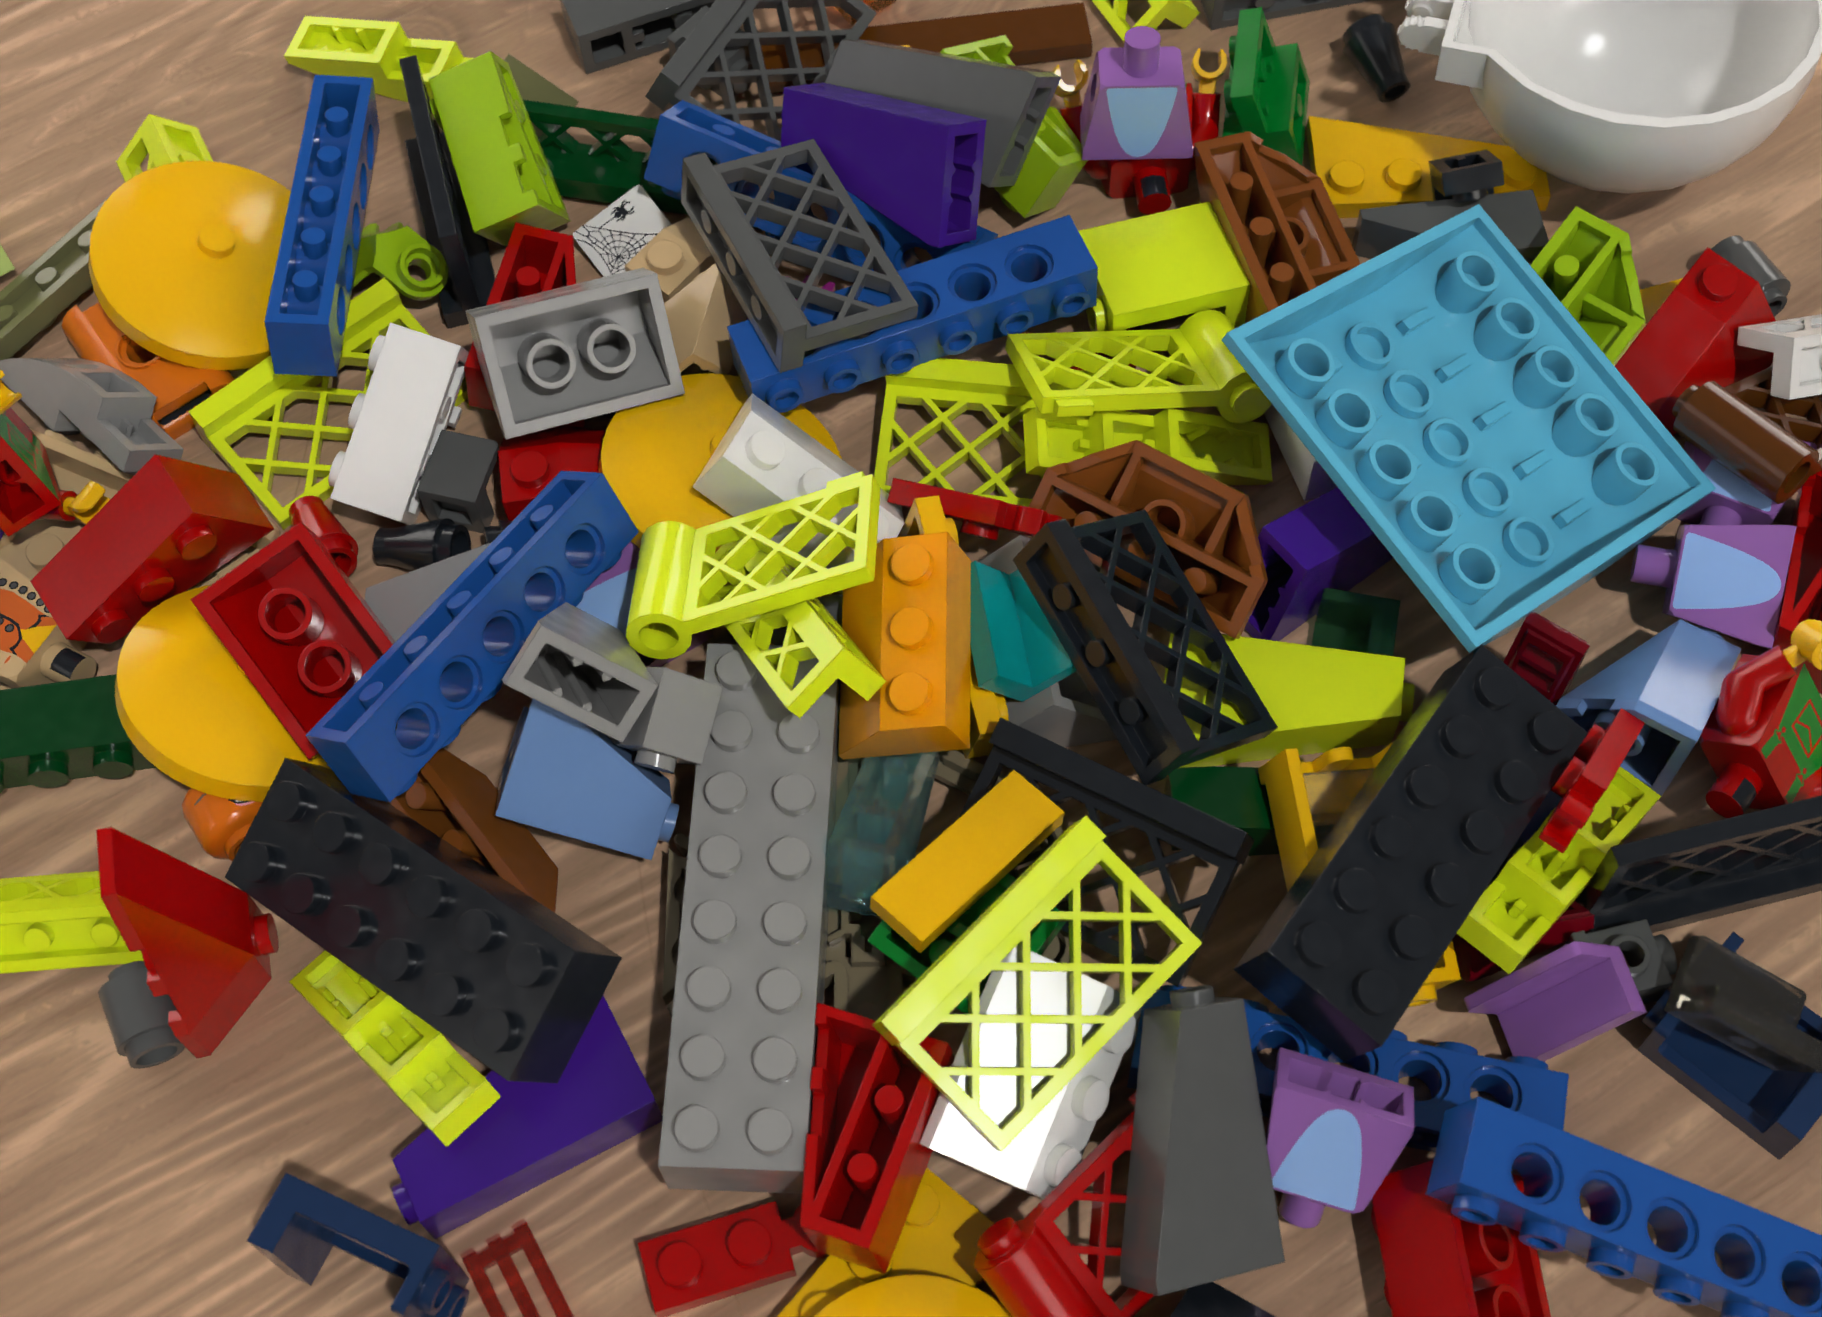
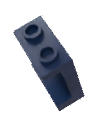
M1733 931L1719 949L1706 941L1681 972L1692 983L1679 998L1667 989L1641 1021L1652 1032L1637 1051L1780 1160L1802 1141L1822 1114V1018L1742 959L1736 951L1745 940Z
M285 1173L247 1239V1242L287 1275L310 1286L313 1284L333 1247L404 1280L391 1305V1311L397 1317H461L468 1302L469 1290L465 1287L470 1278L439 1244Z

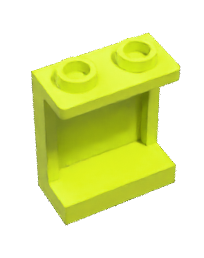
M1210 201L1079 230L1098 267L1096 306L1086 309L1091 331L1126 330L1210 309L1223 313L1234 327L1245 324L1251 284Z

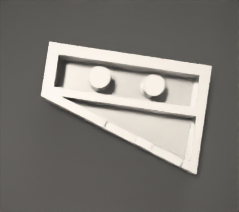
M390 322L386 336L379 335L371 348L368 369L372 370L373 374L366 394L359 393L352 404L348 426L354 430L346 452L339 451L332 463L328 478V484L334 487L331 499L407 525L415 524L422 508L417 488L441 430H446L447 425L455 428L462 413V409L454 406L465 376L464 365L469 352L460 345Z

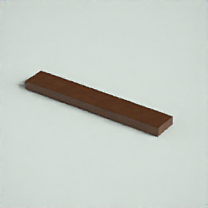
M1084 2L870 26L865 29L858 39L898 46L909 45L912 48L940 53L945 48L1006 35L1013 45L1008 56L1014 65L1092 57V39ZM820 43L797 44L802 68L825 66ZM833 43L834 49L838 48L840 43ZM761 45L766 69L790 68L785 45ZM806 80L805 82L806 84H812L814 80ZM793 81L769 82L771 93L784 92V87L794 86Z

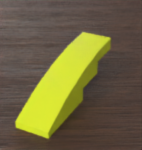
M316 16L304 17L284 54L288 64L317 75L373 78L375 94L405 102L409 101L399 59L417 56L430 99L434 97L429 84V78L473 59L463 57L456 41L407 38L399 22Z
M1035 407L1023 415L1026 474L1044 476L1046 469L1061 463H1069L1087 455L1138 440L1227 485H1266L1273 481L1269 430L1266 423L1254 421L1241 424L1232 423L1222 416L1175 408H1166L1154 416L1117 410L1095 411L1093 416L1057 417L1055 413L1041 414L1038 408Z
M1620 766L1607 790L1596 803L1591 816L1583 828L1577 831L1563 854L1538 838L1553 813V809L1536 833L1507 862L1497 878L1482 893L1457 934L1510 975L1588 885L1610 847L1621 845L1656 804L1661 795Z
M323 951L289 981L346 1044L446 1147L501 1098L489 1081L452 1047L441 1032L328 951Z

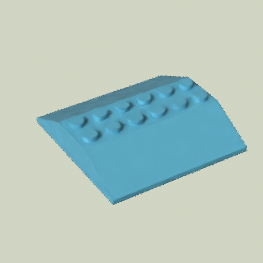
M1479 204L1227 332L1222 339V342L1469 653L1481 645L1485 646L1519 628L1530 613L1536 612L1540 614L1633 550L1637 544L1647 540L1716 489Z

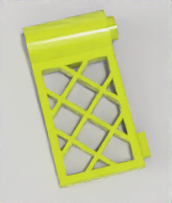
M1205 310L1197 312L1187 318L1179 329L1021 333L1007 335L1005 350L1041 414L1055 413L1057 417L1093 416V411L1216 407L1224 419L1232 423L1241 424L1251 422L1262 416L1272 404L1222 342L1226 333L1235 329L1228 317L1220 311ZM1152 351H1168L1171 356L1168 358ZM1095 353H1103L1114 358L1108 359ZM1037 355H1046L1056 360L1050 361ZM1132 364L1145 370L1151 371L1152 373L1148 374L1135 368L1129 367L1128 365ZM1072 366L1078 367V368H1080V369H1083V370H1086V371H1088V372H1091V373H1093L1094 375H1093V376H1090V375L1084 374V373H1082V372H1079V371H1076V370H1074V369H1071V367H1072ZM1169 378L1185 385H1177L1166 380ZM1112 380L1127 387L1121 388L1109 382ZM1056 383L1072 390H1051L1050 385Z
M863 471L841 477L827 482L825 489L698 529L676 521L658 522L648 527L641 539L627 622L626 638L629 645L638 653L649 658L662 660L675 658L684 654L691 646L693 634L874 581L881 487L873 474L865 476ZM858 503V506L840 525L830 521L842 508ZM800 522L779 544L770 540L783 526ZM818 532L828 536L807 558L798 554ZM741 540L720 562L714 559L716 547ZM846 546L855 550L854 561L829 569L825 568ZM759 550L768 554L747 576L738 572ZM786 564L795 568L782 583L765 587ZM727 582L736 586L722 601L708 605L709 600Z

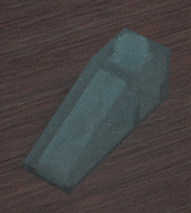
M941 751L865 757L827 843V907L879 917L870 909V898L915 857Z

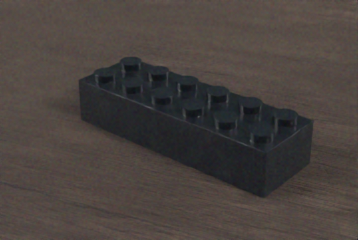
M1483 645L1478 647L1442 673L1233 970L1343 1062L1383 1046L1588 732Z
M284 759L225 875L227 880L507 1081L559 1082L622 959L621 956L391 804L382 800L350 794L333 770L294 759Z

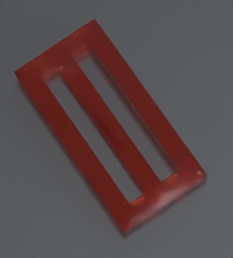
M527 1222L515 1228V1234L503 1240L499 1237L488 1243L490 1248L479 1254L474 1251L462 1258L490 1317H509L487 1272V1269L498 1264L523 1317H541L511 1257L523 1249L556 1316L575 1317Z

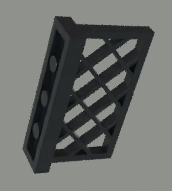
M414 55L399 59L417 137L405 140L427 242L441 252L448 266V280L439 293L445 322L448 329L469 324L466 310L486 306L496 276L487 238L474 233L459 180L451 160L445 134L440 132L438 123L432 113L429 103L430 97L417 56Z
M1146 510L1070 527L1066 519L1046 523L1013 559V562L1144 785L1163 780L1178 767L1265 738L1278 728ZM1133 533L1146 555L1145 560L1120 547L1122 535ZM1084 549L1102 558L1100 572L1096 571ZM1116 567L1141 580L1139 593L1113 580ZM1155 588L1171 596L1178 608V614L1153 601ZM1117 604L1135 613L1133 627L1129 626ZM1149 621L1174 634L1172 649L1146 635ZM1188 642L1205 652L1211 662V669L1186 657ZM1149 659L1168 668L1166 684L1163 683ZM1182 677L1207 689L1205 705L1180 692ZM1222 698L1237 705L1248 724L1242 725L1221 714ZM1183 715L1202 725L1199 741L1196 739Z
M1000 717L989 740L994 746L959 818L994 788L1005 766L1024 775L1026 780L1039 791L1041 790L1038 782L1058 791L1059 793L1048 796L1056 805L1072 799L1085 804L1090 820L1106 835L1102 841L1109 848L1110 845L1107 839L1109 836L1131 828H1136L1146 833L1155 860L1131 870L1137 877L1157 870L1160 871L1171 903V907L1168 908L1203 943L1239 865H1244L1255 840L1241 829ZM1098 811L1119 820V822L1103 827ZM1055 831L1046 838L1049 847L1057 840ZM1159 840L1182 851L1164 856ZM1048 848L1027 855L1009 874L1018 879L1020 877L1018 869L1032 865ZM1197 857L1219 868L1207 894L1182 903L1180 902L1168 866ZM1109 876L1081 886L1080 896L1084 897L1113 886L1118 899V883ZM1068 894L1056 906L1067 902L1069 905ZM1200 907L1191 928H1189L1184 912ZM1069 921L1061 928V930L1069 933ZM1081 921V940L1119 958V942L1111 939L1119 936V925L1097 932L1087 927L1084 921ZM1131 922V940L1135 950L1132 949V964L1160 963L1148 957L1139 932V928L1153 924L1151 922ZM1201 945L1166 982L1179 988L1182 987Z
M1822 795L1610 847L1588 885L1574 900L1595 915L1594 928L1585 933L1588 934L1647 919L1652 933L1822 891Z

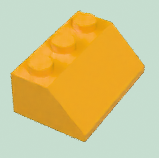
M948 532L883 539L877 543L874 581L843 590L842 628L886 682L867 701L840 680L839 757L844 760L970 749L971 560Z

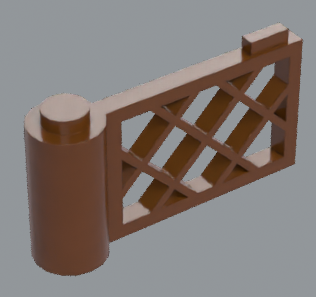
M1773 366L1725 388L1715 381L1706 382L1700 387L1694 384L1687 388L1677 399L1672 409V415L1676 418L1673 424V431L1775 503H1784L1802 487L1810 476L1822 471V401H1819V398H1822V394L1791 400L1770 396ZM1752 406L1758 407V408H1763V409H1765L1766 412L1758 411V410H1756L1755 408H1753ZM1786 414L1805 417L1807 421L1786 417ZM1803 441L1815 443L1817 450H1815Z

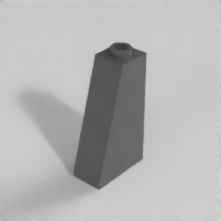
M842 39L839 47L830 55L825 69L827 76L825 83L986 119L981 183L989 188L1015 185L1061 79L1060 76L1043 70L869 40Z
M1210 985L1170 991L1171 1004L1144 1009L1120 1277L1122 1286L1157 1296L1285 1262L1244 999L1214 997L1213 986Z

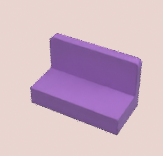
M1579 941L1569 943L1464 998L1469 1013L1498 1016L1513 1056L1532 1057L1542 1061L1549 1060L1646 1013L1620 947Z

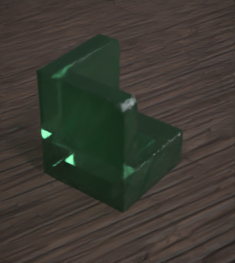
M1331 588L1323 589L1315 616L1311 646L1393 656L1400 600Z

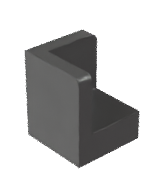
M441 430L417 488V493L429 521L450 518L455 524L464 525L469 531L483 534L484 527H490L494 511L485 488L498 458L499 447L496 441Z

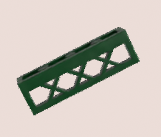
M522 99L531 122L544 132V134L538 137V140L561 196L613 203L636 185H641L661 211L688 215L680 199L668 196L662 191L660 185L644 179L651 150L647 153L633 151L621 140L625 135L638 136L652 148L659 119ZM570 127L586 129L598 141L593 145L579 143L566 130ZM708 157L713 166L717 165L715 160Z

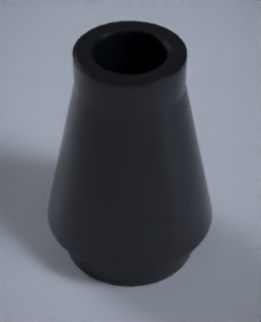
M1378 14L1366 16L1353 23L1343 35V40L1346 44L1343 49L1344 55L1375 90L1381 102H1389L1404 95L1409 90L1411 84L1405 73L1394 25L1385 22L1383 16Z
M450 518L396 528H380L377 530L373 541V553L377 563L394 565L412 571L471 550V538L467 528L464 525L455 524Z

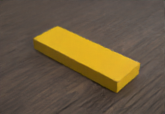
M1013 770L878 889L870 898V909L921 953L1062 824L1065 812L1017 771Z

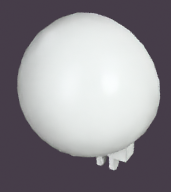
M1407 0L1404 9H1406L1408 17L1406 16L1403 23L1399 25L1397 32L1401 42L1400 45H1404L1405 48H1410L1412 51L1417 49L1418 52L1438 55L1439 60L1435 80L1469 86L1478 107L1494 131L1528 163L1564 182L1596 191L1628 194L1670 190L1704 179L1734 163L1765 141L1799 102L1814 75L1822 54V0Z

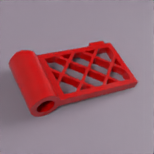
M1136 1092L1128 1098L1134 1106V1108L1136 1101ZM1135 1110L1024 1219L1014 1221L1010 1217L1001 1219L990 1226L979 1238L977 1246L980 1250L974 1259V1267L1012 1317H1134L1154 1296L1150 1293L1128 1288L1114 1303L1103 1288L1105 1255L1121 1256L1122 1246L1106 1245L1109 1203H1126L1127 1194L1110 1193L1112 1165L1125 1150L1131 1151ZM1094 1182L1093 1191H1085ZM1074 1200L1092 1201L1089 1244L1069 1243L1054 1223V1220ZM1078 1254H1088L1087 1265Z

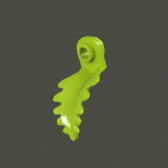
M396 222L379 232V225L371 223L363 228L352 289L368 275L376 273L382 279L385 277L398 292L410 299L428 300L441 292L448 280V266L437 248L428 243L408 225L403 227L401 222ZM417 265L421 267L426 273V280L418 281L414 279L408 272V266Z

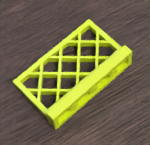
M385 277L350 300L338 370L345 365L367 367L364 391L332 388L333 376L275 374L270 355L188 411L200 438L214 454L217 453L229 468L240 476L248 490L283 530L291 525L289 508L296 500L304 496H317L324 502L331 497L334 487L328 484V478L332 465L319 464L323 439L350 441L354 429L325 426L329 401L353 403L359 393L366 394L373 371L368 369L370 353L364 352L368 349L371 351L373 343L379 335L386 336L390 322L430 335L404 307L398 291ZM465 376L454 406H458L468 399ZM322 382L321 387H315L316 385ZM296 399L319 400L315 425L283 422L285 407ZM273 416L272 421H266L267 419ZM249 432L270 434L266 459L239 457L230 445ZM281 435L313 438L309 463L277 461ZM253 472H263L262 483ZM274 473L307 476L304 493L282 507L271 494ZM317 477L324 478L316 484Z
M937 358L916 365L907 372L885 376L886 390L874 478L884 491L889 494L891 486L887 485L889 468L908 454L928 474L918 483L930 486L936 484L940 488L949 490L954 489L944 477L970 459L988 481L974 492L968 494L1029 507L1032 499L1017 498L1005 484L1006 481L1025 468L1024 441L1011 427L1023 419L1025 413L1037 407L1013 364ZM1076 370L1090 376L1094 375L1093 373L1088 371ZM1112 380L1109 382L1121 388L1127 387ZM1056 383L1050 385L1051 390H1072ZM897 405L923 406L934 420L909 438L895 422ZM938 407L949 409H947L945 412H942ZM966 410L983 411L994 425L969 443L951 422ZM999 413H1009V414H1008L1007 416H1005L1004 418H1002V416H1001ZM943 428L961 450L935 468L918 446ZM1003 434L1021 456L996 474L978 452ZM893 436H895L901 445L892 451ZM994 490H997L1001 496L989 494H991Z
M1087 816L1073 823L872 1024L892 1046L896 1045L998 1152H1002L1202 944L1181 920L1102 841L1106 835ZM1097 863L1118 883V912H1081L1080 881ZM1068 894L1069 911H1051ZM1131 898L1146 913L1131 912ZM1040 921H1069V963H1031L1030 931ZM1081 921L1119 922V964L1081 963ZM1131 922L1157 923L1177 945L1159 964H1132ZM1019 944V963L1001 962ZM990 972H1019V1015L980 1014V982ZM1031 972L1069 973L1070 1015H1031ZM1081 973H1119L1120 1004L1109 1016L1082 1015ZM1132 973H1149L1132 991ZM968 995V1014H949ZM940 1023H968L969 1067H940L919 1044ZM980 1023L1019 1024L1020 1068L980 1067ZM1031 1024H1070V1056L1059 1068H1031ZM1082 1024L1099 1025L1082 1043ZM950 1076H969V1095ZM980 1076H1020V1108L1001 1128L980 1108ZM1031 1076H1050L1032 1095Z

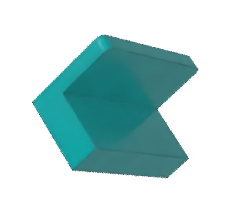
M971 562V651L978 686L1024 702L1076 672L1077 669L1019 570L1017 569L1013 573L1007 574L980 562Z

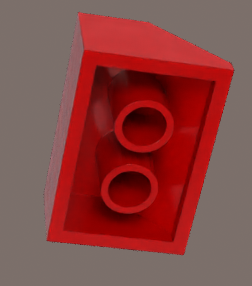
M301 521L190 599L309 760H313L321 755L305 735L395 643V640L317 535Z
M1434 1160L1386 1175L1372 1197L1371 1220L1373 1228L1379 1237L1386 1277L1384 1294L1393 1317H1551L1538 1251L1536 1248L1530 1247L1519 1240V1231L1499 1223L1480 1225L1462 1220L1451 1213V1204L1426 1195ZM1512 1174L1515 1186L1524 1194L1522 1177Z

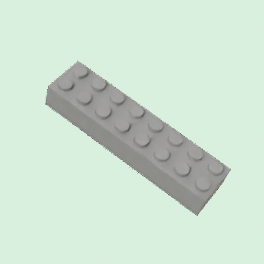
M707 644L704 681L722 686L723 689L702 765H696L658 1167L668 1189L802 1194L807 1134L811 1132L813 1092L810 1089L812 1067L816 1065L818 1027L815 1024L817 1002L823 1004L839 762L840 679L837 678L806 713L799 718L784 706L739 644ZM770 645L769 650L782 647L783 645ZM817 658L799 662L793 688L819 662Z

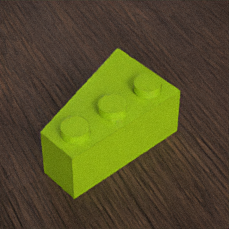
M1006 35L945 48L940 52L1014 65L1008 56L1013 45ZM1048 107L1015 185L994 187L1000 193L1002 202L1009 209L1021 214L1024 218L1055 208L1088 161L1082 160L1081 143L1056 107Z
M489 51L429 78V84L434 97L429 101L435 120L444 131L474 233L507 247L516 222L546 230H552L570 222L571 220L508 63Z

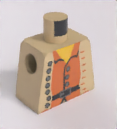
M0 558V690L94 677L96 672L95 659L81 652L87 645V642L66 639L30 582L31 580L7 561Z

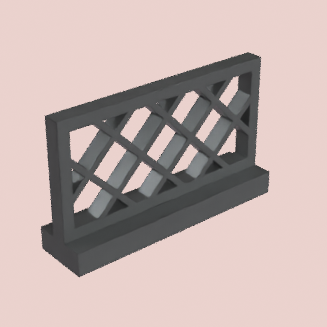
M715 0L662 69L645 97L663 111L669 103L674 106L681 100L708 110L690 96V93L696 85L719 84L724 109H711L708 111L740 124V121L764 120L768 136L781 141L782 125L780 128L778 127L777 119H782L783 106H774L769 82L793 81L794 86L806 85V80H814L812 84L825 83L827 78L825 73L826 64L830 55L835 50L833 43H840L842 39L858 40L877 13L862 0ZM839 6L857 22L852 29L830 30L825 7ZM812 7L817 30L794 31L789 8ZM776 8L781 32H757L753 10ZM743 25L745 33H737ZM820 43L825 66L802 68L797 44ZM760 45H785L790 68L766 69ZM748 46L753 70L729 71L724 48ZM715 63L716 71L707 72L712 64ZM756 83L761 107L737 108L732 84Z
M814 139L714 166L706 153L683 158L681 203L780 373L802 367L805 351L917 318L919 305ZM807 163L814 176L811 182L807 183L781 173L785 168ZM745 180L760 185L761 188L756 197L752 198L731 191L727 184ZM772 190L800 198L801 201L796 211L767 203L766 201ZM812 202L836 210L840 215L836 225L807 216L806 214ZM757 218L787 227L781 239L778 240L756 233L753 225ZM797 231L827 240L821 254L791 244ZM840 244L863 252L866 259L862 267L833 258L832 255L837 245ZM782 260L813 269L807 282L804 283L782 276L778 271ZM823 273L853 282L854 284L848 296L846 297L816 287ZM865 286L889 294L894 303L877 307L858 301V298ZM811 303L839 312L836 320L812 327L803 312L807 304Z

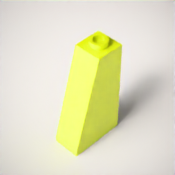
M1170 633L1168 646L1171 649L1174 637L1173 633ZM1221 634L1278 728L1265 738L1178 768L1210 767L1272 759L1284 749L1298 748L1299 755L1324 753L1337 747L1356 749L1391 744L1399 721L1408 722L1410 720L1414 703V684L1404 683L1405 658L1242 636L1239 639H1234L1229 635ZM1188 642L1186 657L1211 669V662L1205 652ZM1165 667V675H1164V682H1163V683H1165V684H1166V678H1167V672H1168V668H1166V667ZM1182 677L1180 692L1205 705L1207 689ZM1222 698L1220 713L1242 725L1248 724L1237 705ZM1183 715L1196 739L1199 741L1202 725Z

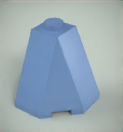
M1679 619L1561 697L1556 707L1587 732L1594 723L1606 730L1621 708L1643 721L1645 724L1623 760L1621 767L1662 797L1697 743L1717 702L1722 681L1731 672L1741 648L1725 641L1721 635L1709 628L1696 627Z
M532 698L530 707H523L500 775L495 816L651 860L657 841L669 842L678 817L679 804L671 802L670 781L658 770L634 763L636 751L614 745L608 735Z

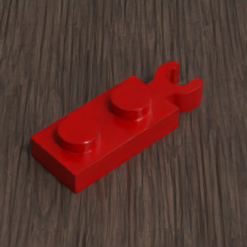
M893 478L887 501L910 509L915 498L939 495L945 518H952L953 520L963 522L961 533L997 541L1000 530L1034 537L1046 523L1062 520L1061 516L1049 514L1044 510L1009 504L1001 500Z
M1621 708L1606 730L1596 723L1591 726L1572 759L1551 788L1552 792L1562 798L1540 833L1539 839L1562 854L1565 852L1577 831L1583 828L1591 816L1596 803L1610 785L1645 724L1643 721Z
M776 1201L638 1243L657 1317L673 1315L797 1276L792 1255L804 1252L814 1258H825L829 1254L818 1251L801 1228V1205L796 1209L793 1217L781 1220Z

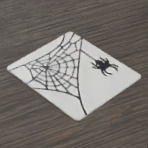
M636 185L573 233V238L603 277L626 272L625 265L663 228L672 224L641 185Z

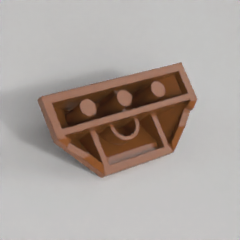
M1250 131L1194 143L1193 148L1201 203L1210 201L1251 284L1245 318L1246 323L1361 264L1321 178L1287 155L1264 146V140Z
M1138 440L1102 450L1069 463H1061L1047 468L1029 507L1047 511L1049 514L1061 516L1062 519L1067 520L1070 527L1146 510L1218 630L1234 639L1240 638L1268 582L1249 495ZM1133 533L1122 535L1120 547L1145 560L1146 555ZM1084 549L1090 561L1101 567L1102 558ZM1118 567L1115 568L1114 575L1140 588L1141 580ZM1155 588V597L1177 608L1170 595Z
M441 748L418 772L415 783L406 792L396 796L391 802H387L555 913L558 867L524 824L495 816L498 790L482 772L446 749Z

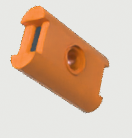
M99 302L83 312L75 305L68 310L63 318V332L81 359L101 362L118 369L141 383L157 397L151 419L174 440L195 427L188 411L235 380L229 370L200 369L185 366L146 350L127 337L112 322Z

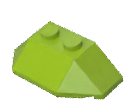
M1575 206L1530 266L1615 366L1643 330L1646 323L1638 278L1632 257L1629 233Z

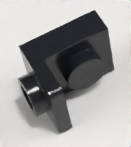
M1488 150L1429 161L1433 201L1452 199L1455 202L1473 201L1484 198L1489 194H1494L1493 187L1504 185L1502 161Z

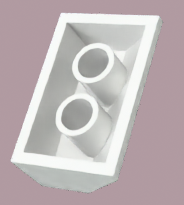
M752 393L694 483L693 488L733 517L825 489L827 482L859 471ZM882 488L880 489L877 543L883 539L896 538L905 524L902 507L887 502L889 494ZM858 503L842 508L830 521L840 525L858 506ZM800 522L783 526L770 540L779 544ZM818 532L798 554L807 558L828 536ZM846 546L825 568L829 569L854 561L855 550Z
M1017 945L1001 962L1019 963V946ZM1031 951V963H1056ZM1019 972L990 973L980 997V1014L1019 1015ZM1031 972V1015H1070L1069 973ZM1081 974L1082 1015L1109 1016L1120 1004V993L1106 984ZM1142 1007L1002 1152H998L941 1092L919 1144L996 1180L1044 1199L1082 1162L1083 1153L1096 1121L1103 1115L1108 1105L1109 1089L1123 1054L1130 1048L1135 1038L1136 1022ZM980 1023V1067L1020 1068L1019 1024ZM1031 1024V1068H1059L1070 1056V1024ZM1082 1024V1043L1099 1025ZM968 1028L951 1067H969ZM950 1076L969 1095V1076ZM980 1076V1108L1000 1128L1020 1108V1076ZM1031 1076L1032 1095L1050 1076Z

